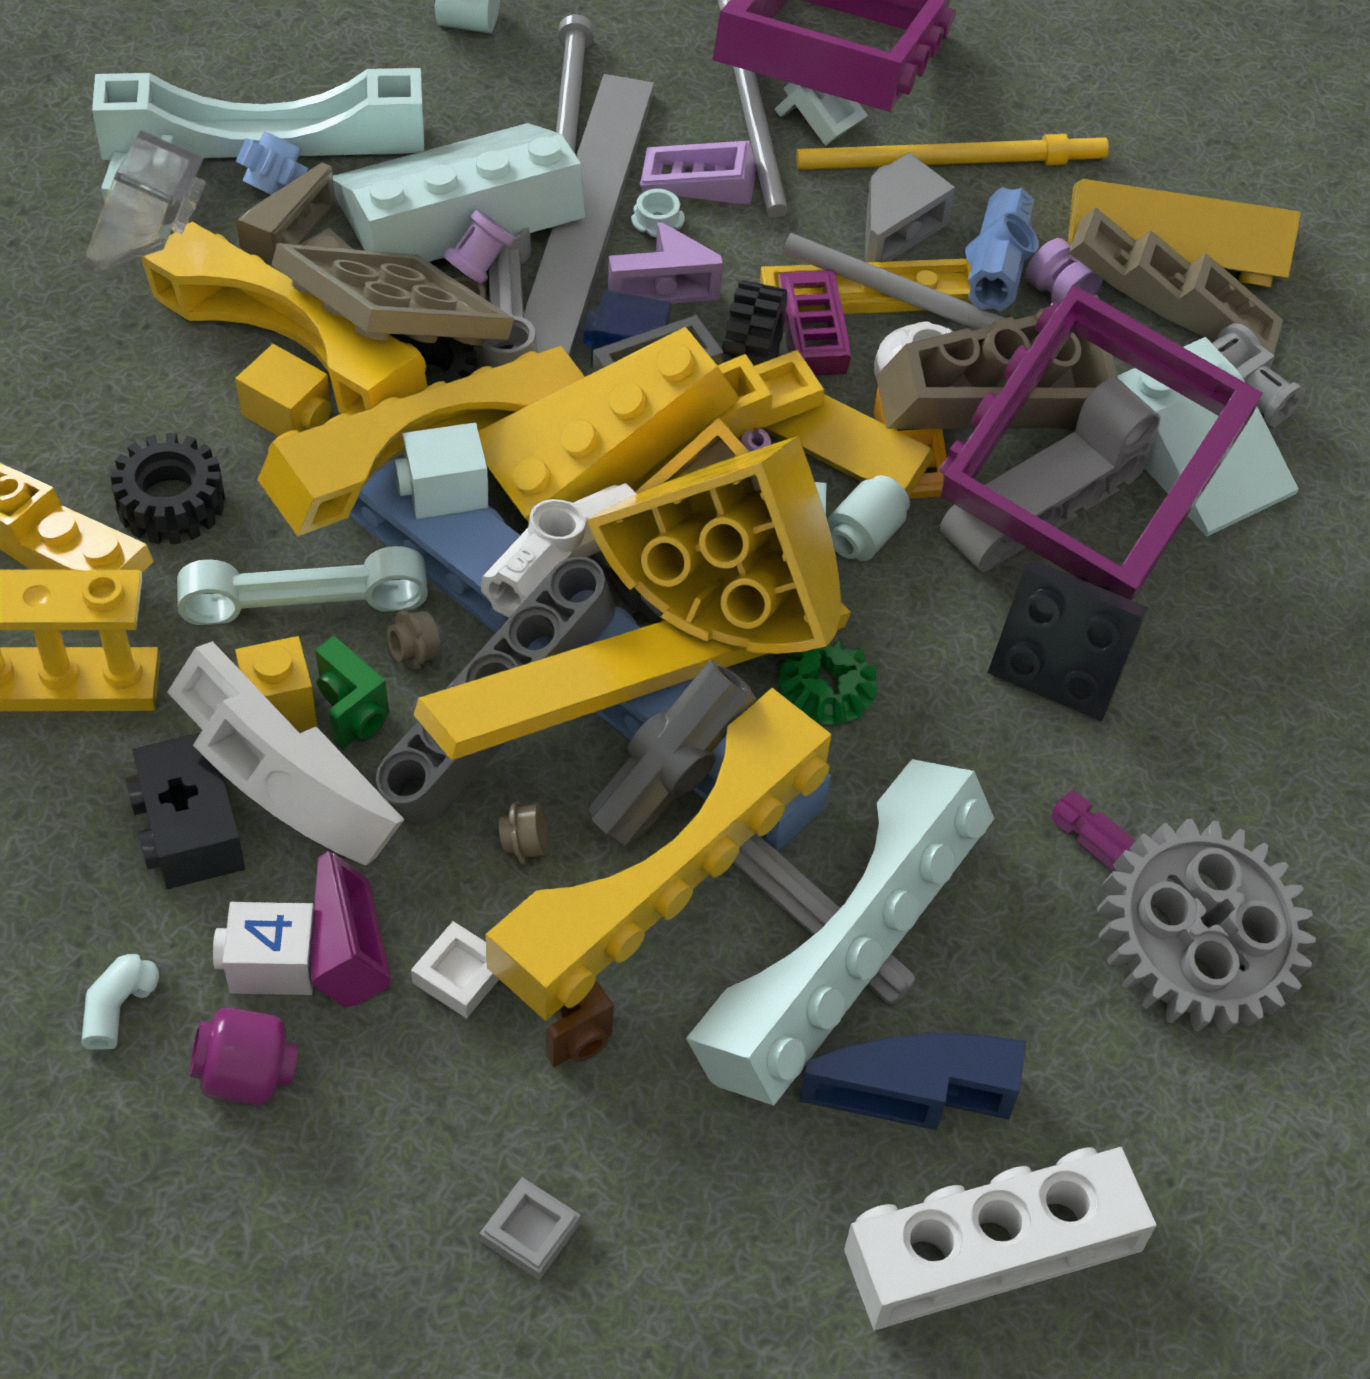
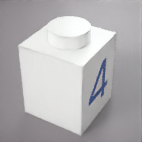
M230 902L227 928H216L213 942L214 968L224 969L229 993L312 995L313 985L310 959L314 918L313 903Z

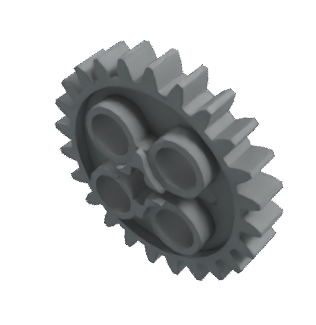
M1186 819L1176 830V833L1167 823H1164L1151 837L1142 834L1130 847L1131 851L1125 850L1113 864L1116 871H1113L1102 885V888L1110 896H1107L1097 907L1098 913L1113 919L1099 933V938L1118 942L1119 948L1107 959L1108 964H1128L1131 969V973L1125 978L1122 986L1127 989L1142 983L1148 989L1142 1004L1146 1009L1153 1006L1159 999L1168 1003L1166 1020L1171 1024L1185 1011L1189 1012L1193 1031L1199 1032L1209 1024L1212 1017L1220 1032L1227 1033L1238 1023V1019L1247 1027H1251L1263 1018V1012L1270 1016L1285 1005L1283 997L1290 998L1301 988L1302 985L1296 977H1300L1312 965V962L1301 953L1305 952L1316 942V937L1298 929L1313 916L1312 911L1294 907L1292 900L1304 888L1302 885L1284 886L1280 880L1289 865L1286 862H1282L1269 867L1264 862L1268 851L1266 843L1257 846L1252 852L1244 848L1245 831L1239 829L1229 840L1222 839L1219 821L1213 820L1201 835L1192 819ZM1199 873L1207 875L1213 880L1217 890L1209 888L1203 883ZM1167 879H1172L1175 883L1168 882ZM1151 906L1161 909L1169 918L1171 925L1158 920L1153 914ZM1203 921L1206 922V923L1209 925L1210 928H1208L1207 926H1205V925L1203 924ZM1243 925L1254 930L1261 943L1253 941L1244 931ZM1195 959L1206 963L1214 973L1215 979L1209 978L1200 972L1195 964ZM1239 966H1244L1245 971H1241Z

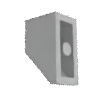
M910 152L890 165H883L871 176L866 209L865 262H890L948 225L955 187Z

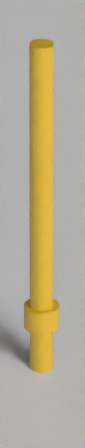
M1044 134L1042 140L797 149L796 161L798 170L874 168L890 165L910 152L925 165L1044 161L1045 166H1065L1068 160L1106 159L1108 157L1109 144L1106 137L1068 139L1066 134Z

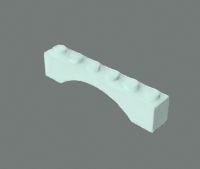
M421 68L366 69L349 82L323 94L293 102L272 104L232 103L203 97L173 86L151 73L95 74L92 112L102 160H111L113 152L155 156L162 135L174 136L177 157H238L245 139L248 138L259 144L264 131L301 148L299 156L415 154L424 151Z
M914 759L908 763L877 802L879 826L875 849L862 879L846 903L821 930L790 955L759 974L726 988L687 1036L686 1039L710 1082L720 1088L773 1106L776 1104L793 1080L801 1073L807 1061L840 1022L849 1007L869 981L877 974L889 955L914 926L919 916L993 822L994 816L975 771Z

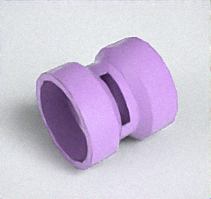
M1055 238L1043 245L1034 254L1025 271V279L1039 292L1048 291L1051 294V301H1055L1058 304L1061 303L1072 285L1094 296L1103 281L1100 276L1069 254L1071 245L1063 238Z

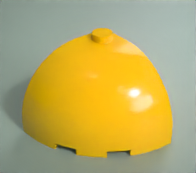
M799 436L680 476L618 502L587 520L597 545L622 582L630 590L635 588L647 601L664 613L661 618L686 633L707 642L710 639H714L730 645L746 647L747 652L772 654L803 652L825 647L836 635L841 611L840 582L836 555L825 511Z

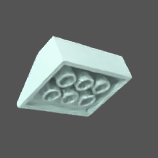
M529 123L333 176L335 197L365 251L418 255L427 262L444 258L443 254L447 248H455L473 223L471 214L475 209L480 210L495 220L514 237L527 227H529V232L533 233L585 218L581 162L562 134Z

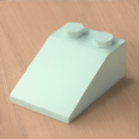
M1206 337L1184 346L1185 349L1245 382L1239 371ZM1133 368L1117 376L1119 380L1161 417L1145 469L1169 493L1217 420L1218 415L1138 369ZM1256 407L1253 416L1188 515L1206 537L1297 494L1299 490L1258 407Z

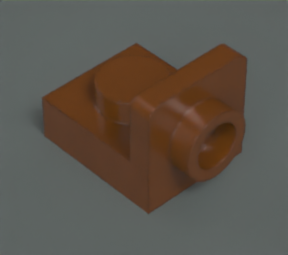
M597 980L590 992L577 1005L571 1008L563 1005L553 1014L558 1021L546 1029V1057L553 1067L570 1058L574 1062H582L593 1057L604 1048L608 1042V1037L612 1036L614 1005Z

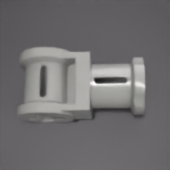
M1237 323L1223 328L1218 335V339L1212 344L1239 371L1245 383L1263 392L1257 407L1264 415L1265 423L1273 428L1290 417L1299 406L1304 397L1305 389L1295 382L1288 383L1270 369L1275 356L1260 345L1256 335L1249 328Z

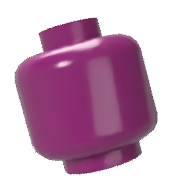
M222 1007L213 1015L211 1022L200 1020L190 1060L189 1077L199 1078L202 1093L210 1099L263 1106L274 1095L277 1084L290 1086L297 1061L298 1044L285 1042V1025L274 1014Z

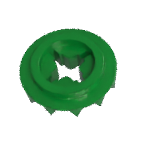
M839 638L833 644H828L825 647L790 653L785 662L780 664L778 689L783 697L818 724L841 725L858 719L873 704L877 691L876 667L866 662L863 648L852 651L846 648L841 638ZM820 665H824L825 670H829L832 677H839L836 695H834L832 687H828L824 679H818Z

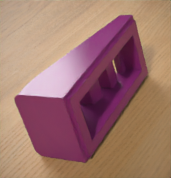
M834 270L779 273V287L785 288L788 291L784 323L787 352L790 353L798 350L815 376L846 374L851 361V352ZM823 288V294L795 295L794 289ZM825 305V311L799 312L798 306ZM827 322L828 328L802 329L801 324ZM830 339V345H805L807 340Z
M328 851L318 857L310 959L311 980L314 987L344 1007H351L390 987L391 975L369 879L335 853L333 854Z

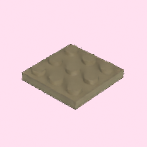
M277 243L272 266L292 279L291 285L295 289L312 294L323 301V309L355 324L354 330L362 336L375 340H388L390 334H404L409 338L426 343H435L438 336L452 337L459 342L470 345H482L484 339H509L514 321L513 317L418 255Z

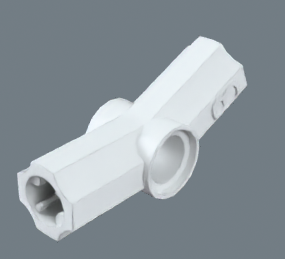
M624 483L620 486L612 485L574 503L550 499L534 506L530 513L528 528L482 577L481 592L487 596L493 610L510 618L561 561L574 556L588 557L601 551L587 520L602 510L636 495V493Z

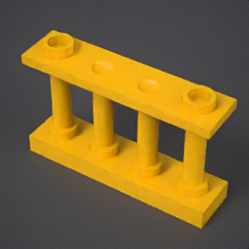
M0 570V631L33 630L37 647H0V711H155L161 661L158 647H130L126 630H136L142 585L141 570ZM60 630H99L103 647H65Z

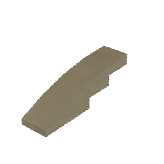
M1097 207L1081 218L1069 254L1111 286L1158 315L1213 342L1218 339L1219 333L1226 326L1233 323L1242 324L1256 335L1261 346L1274 355L1283 319L1207 253L1190 264L1152 230L1135 241Z

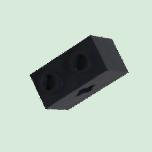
M200 733L132 749L138 774L125 777L134 816L148 813L151 825L149 829L138 831L147 870L161 867L167 890L246 870L223 775L193 746Z

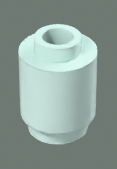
M882 475L862 481L827 518L834 550L839 555L848 559L870 560L906 521L910 500L904 488L892 478Z

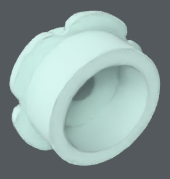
M650 189L643 192L637 199V204L633 210L635 214L631 217L633 226L639 232H646L652 237H657L658 223H664L678 230L684 224L685 218L684 213L680 211L678 197L664 189Z

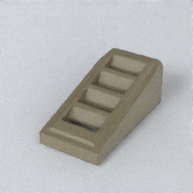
M320 163L245 212L236 221L240 249L250 255H257L265 264L276 269L272 266V261L277 243L294 245L302 243L315 232L336 208L331 166Z

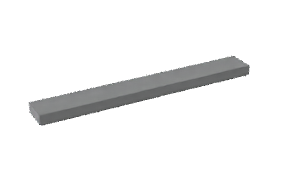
M608 74L603 75L576 155L581 162L585 218L552 227L524 311V318L535 327L538 353L562 346L569 357L572 358L652 102L654 82ZM514 341L512 348L519 347L522 343Z

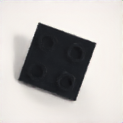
M1031 559L1024 569L987 673L1102 721L1110 707L1149 607L1112 593L1108 587L1095 586L1088 583L1089 581L1083 577H1073Z

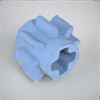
M266 131L263 132L259 144L246 138L236 159V162L248 167L242 181L271 195L307 172V167L296 162L302 149Z

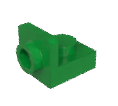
M332 636L315 649L319 678L316 682L321 694L333 706L329 711L333 742L343 750L357 738L365 740L378 732L390 711L386 680L337 637Z

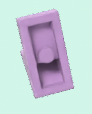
M658 223L656 252L609 256L608 297L610 307L613 309L720 300L723 265L721 255L664 223Z

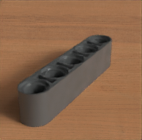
M574 556L561 561L446 689L593 643L610 624L614 617L616 606L602 568L594 560L587 557ZM580 591H594L587 600L570 602L571 598ZM543 636L553 637L551 642L544 648L538 650L528 649L537 638ZM417 721L379 765L376 775L378 790L404 818L405 822L413 825L433 823L449 808L506 742L451 760L420 722ZM425 779V783L418 792L410 796H401L403 788L410 781Z

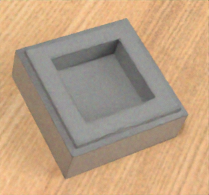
M521 1177L479 1233L480 1242L540 1280L581 1224V1215Z

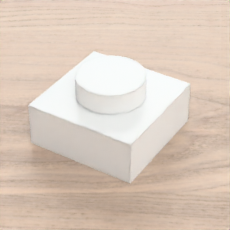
M454 921L411 969L413 984L466 1019L499 980L487 969L486 942Z

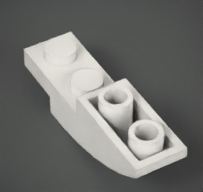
M213 641L198 646L193 650L167 692L202 729L193 746L242 792L281 821L306 837L365 866L372 862L402 824L404 818L317 727L299 733Z

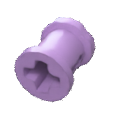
M475 209L471 214L473 220L471 226L455 248H447L443 256L465 275L480 284H484L488 278L486 274L487 269L505 245L512 246L516 238L488 215Z

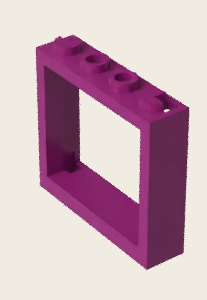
M730 0L720 11L712 60L891 112L902 94L910 95L916 76H923L929 57H936L942 39H948L951 24L955 20L956 10L949 8L951 0H803L905 29V33L889 53L772 19L788 0Z
M1072 285L1060 304L1053 301L1049 308L1045 307L1035 326V331L1040 334L1030 349L1021 345L1010 359L1003 373V377L1008 379L999 395L995 396L989 392L982 400L971 421V424L976 426V429L966 444L957 440L951 446L949 456L939 469V472L944 474L941 497L1075 577H1083L1089 581L1088 583L1098 587H1108L1112 593L1133 601L1253 416L1263 392L1079 287ZM1072 333L1077 334L1218 415L1217 420L1122 566H1119L975 480V477Z

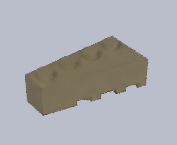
M1045 308L1040 309L1035 315L1016 320L1013 317L996 320L989 327L974 331L966 328L905 344L876 375L887 429H976V426L972 425L971 421L977 408L989 392L995 396L999 395L1008 379L1003 377V373L1016 350L1021 345L1030 349L1040 334L1035 331V326ZM1072 333L1009 428H1076L1081 408L1090 393L1105 380L1112 377L1118 378L1113 355Z

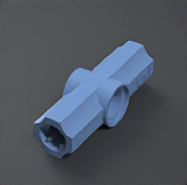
M1002 187L989 198L980 235L965 248V255L971 266L968 278L970 285L968 299L981 311L995 309L1002 312L1015 301L1024 261L1039 249L1037 236L1032 229L1034 199L1023 188L1012 190Z

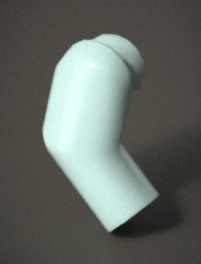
M138 954L120 956L88 989L81 1040L83 1047L89 1050L116 1048L120 1007L130 994L139 998H145L150 995V992L155 990L159 979V970L154 962L141 960Z

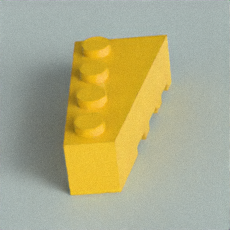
M683 327L479 430L478 433L487 467L524 518L529 522L533 507L542 501L559 499L574 503L612 485L620 486L624 483L628 486L632 485L740 400V398L717 364L689 330Z

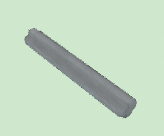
M755 833L740 847L733 864L812 936L821 930L840 909L839 906L761 836ZM890 954L867 986L884 1002L893 1005L907 995L915 982V976L898 959Z

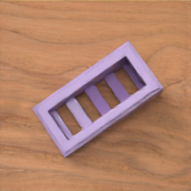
M750 141L647 147L640 182L641 190L645 192L650 189H664L681 197L751 205L757 170ZM664 165L672 166L671 174H662ZM685 168H693L692 172L684 173Z

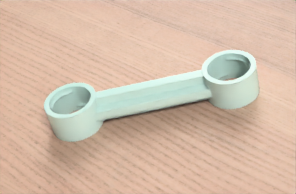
M401 546L386 547L373 552L365 560L364 565L239 574L232 565L223 561L199 560L183 567L177 577L178 613L185 621L194 625L229 623L237 618L241 609L354 600H367L373 608L382 612L403 609L412 610L422 605L428 596L426 565L423 556L411 548Z

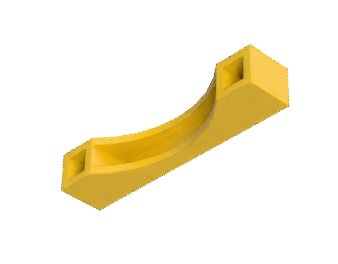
M193 221L140 255L153 297L188 321L217 320L236 322L273 330L298 342L314 354L329 372L338 411L341 414L347 413L351 416L372 409L385 399L391 397L402 399L423 392L428 387L425 376V360L413 345L403 343L391 335L388 340H375L358 334L354 330L355 324L323 309V301L312 294L295 289L291 285L292 279L265 264L257 255L246 253L229 243L222 235L213 234Z
M562 346L540 353L530 351L521 355L513 362L495 368L484 366L474 371L468 377L450 383L439 381L427 387L423 392L402 399L391 397L380 402L372 409L351 416L347 413L339 414L331 418L324 425L303 432L298 430L288 431L277 437L269 446L268 455L257 480L298 537L349 518L360 492L372 476L394 458L404 454L403 433L476 423L479 431L585 376Z
M771 688L727 726L724 759L716 784L699 813L673 841L645 861L613 876L573 887L536 890L486 933L487 969L545 1021L563 1005L567 1008L577 1005L590 992L596 981V976L612 961L622 963L632 956L641 945L645 932L661 917L666 920L675 917L686 906L692 896L693 889L709 874L713 878L723 874L734 862L740 847L755 833L758 836L767 834L781 819L786 805L800 793L803 796H808L821 785L830 768L829 764H827V757L832 734L775 689Z

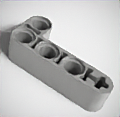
M1112 377L1098 385L1085 400L1075 432L985 484V486L1055 528H1059L1077 517L1078 515L1074 512L1083 507L1087 511L1118 492L1119 489L1116 486L1125 481L1129 485L1139 477L1148 462L1161 417L1121 380ZM955 504L948 510L940 524V532L981 572H987L1026 548Z

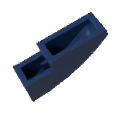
M933 1033L890 1037L848 1046L807 1061L799 1102L937 1130L944 1106L1009 1120L1020 1092L1026 1041L977 1034Z

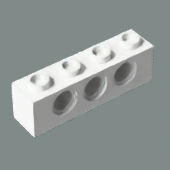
M1089 1147L1065 1155L1055 1166L1034 1172L1027 1166L1006 1170L994 1177L990 1184L967 1191L961 1185L939 1189L927 1196L924 1203L898 1210L893 1204L872 1208L861 1214L856 1219V1222L851 1223L844 1251L873 1330H878L1142 1252L1156 1227V1223L1122 1147L1097 1153L1095 1148ZM1061 1204L1068 1207L1074 1212L1078 1221L1067 1222L1058 1219L1050 1212L1047 1205ZM983 1223H996L1009 1232L1012 1240H993L982 1231L980 1225ZM917 1242L931 1243L942 1251L945 1259L940 1261L925 1260L914 1252L911 1245Z

